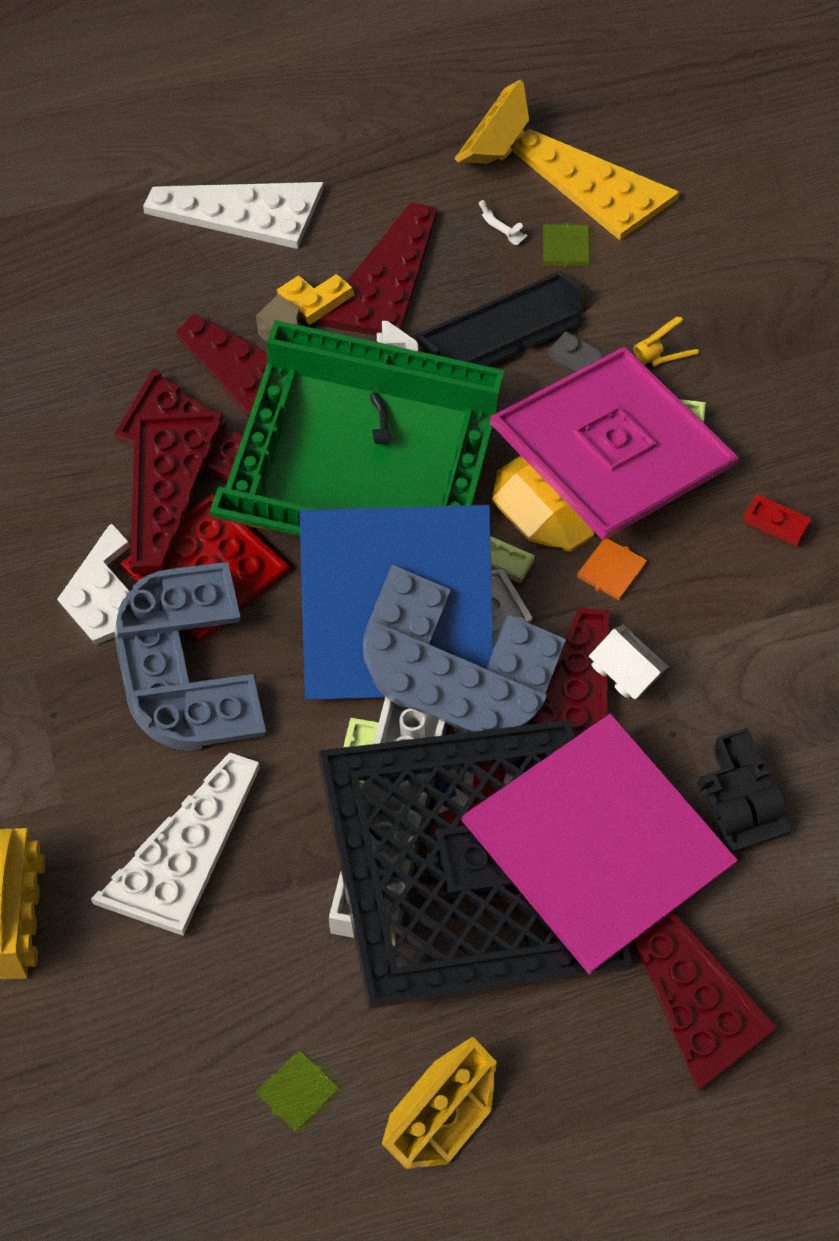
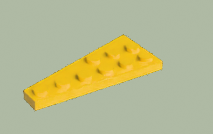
M531 129L525 131L523 136L511 145L513 153L619 240L628 236L679 199L680 192Z

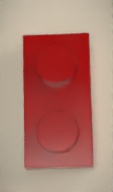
M757 494L744 515L743 523L797 547L810 526L812 518Z

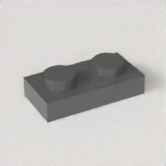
M566 331L549 349V357L575 372L607 356V354Z

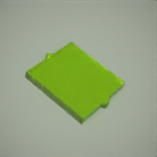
M567 222L563 224H543V265H563L564 267L569 265H589L588 225H571Z
M298 1050L256 1091V1095L272 1109L274 1117L279 1116L296 1133L339 1091V1088L322 1073L321 1066H315Z

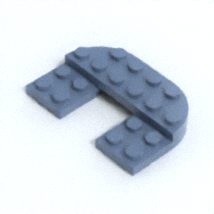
M228 562L168 569L152 573L133 585V589L123 598L118 610L115 625V643L129 710L136 723L148 736L174 749L196 751L201 750L203 745L263 737L266 733L253 674L189 683L178 630L238 623L241 617Z
M392 565L366 626L363 638L364 662L367 664L373 678L372 682L377 689L393 703L401 707L407 706L459 728L462 733L522 726L538 712L547 697L545 693L566 639L516 617L507 615L486 669L429 645L450 589Z

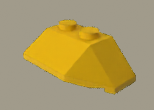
M521 79L504 88L498 99L454 158L457 162L489 164L497 159L503 160L511 153V145L525 133L523 128L529 121L525 87Z
M522 456L517 457L497 470L492 502L529 541L549 547L563 548L564 551L572 552L594 537V532L587 523Z
M474 1037L469 1038L434 1061L390 1113L382 1145L406 1169L447 1165L492 1110L494 1072H496L497 1061Z

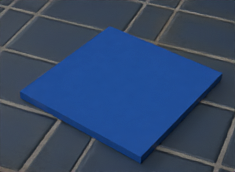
M489 505L300 510L305 699L385 697L372 682L373 678L367 664L364 662L363 638L366 626L392 565L450 589L429 645L486 669L493 651Z

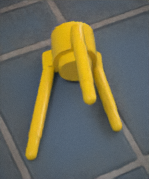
M678 316L650 337L634 345L633 348L637 359L643 365L651 363L653 367L661 363L697 355L700 351L694 349L660 357V353L664 349L659 339L683 321V318Z

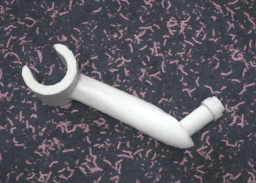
M484 200L479 202V206L484 212L482 216L485 221L506 234L512 244L518 245L527 237V234L520 232V229L523 227L522 223H517L511 228L495 218L492 210H488Z

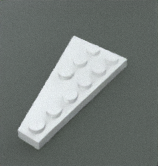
M323 182L152 187L143 205L144 214L298 249L324 187Z
M229 753L204 779L203 785L192 796L189 795L181 803L182 807L172 817L169 816L139 847L132 860L111 877L112 881L101 892L98 891L91 898L92 903L184 936L260 769L259 762Z

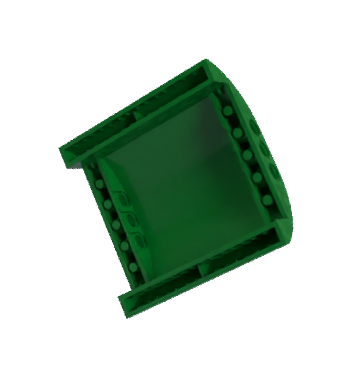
M274 320L267 341V366L226 488L219 486L217 488L210 509L211 518L300 538V510L474 505L493 430L490 418L497 411L504 370ZM373 392L380 394L387 408L390 440L386 444L378 445L373 440V430L380 429L378 411L370 401V394Z

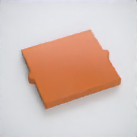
M607 538L602 540L577 573V578L594 586L596 591H603L620 601L647 564V560L630 551L628 546L622 547Z

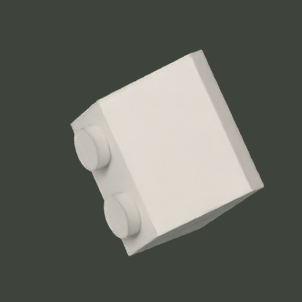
M624 624L614 628L589 655L594 661L591 664L592 667L604 677L609 675L616 682L615 688L624 697L629 698L631 696L635 700L669 667Z

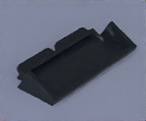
M560 270L415 335L416 341L424 353L490 367L526 349L559 336L565 331L568 332L582 325L580 314L587 311L583 286Z

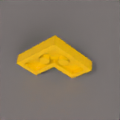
M337 274L316 288H313L298 275L277 289L279 296L299 307L300 317L309 325L354 296L353 288Z

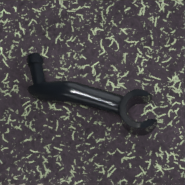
M373 392L370 394V401L378 411L380 429L373 430V440L378 445L386 444L390 440L387 408L380 394Z

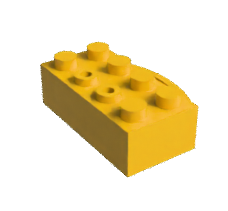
M27 828L0 829V979H27L28 967H36L38 961L37 947L32 946L31 935H36L37 918L34 904L39 903L40 897L37 874H44L45 856L40 854L39 841L31 840Z

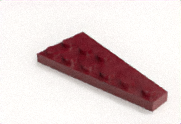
M410 203L347 280V283L353 288L354 296L318 319L317 325L377 336V333H382V321H388L402 331L437 217V207Z
M193 313L176 331L177 338L196 360H200L212 378H216L219 381L222 389L245 415L250 417L267 366V353Z

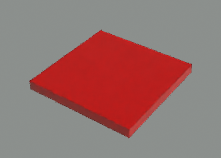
M211 494L185 514L163 570L228 562L240 612L289 574L291 568L247 526L211 518L210 509L215 497ZM131 555L120 563L121 569L136 583L142 578L155 573H132L130 567ZM222 625L186 629L185 631L198 643H201Z

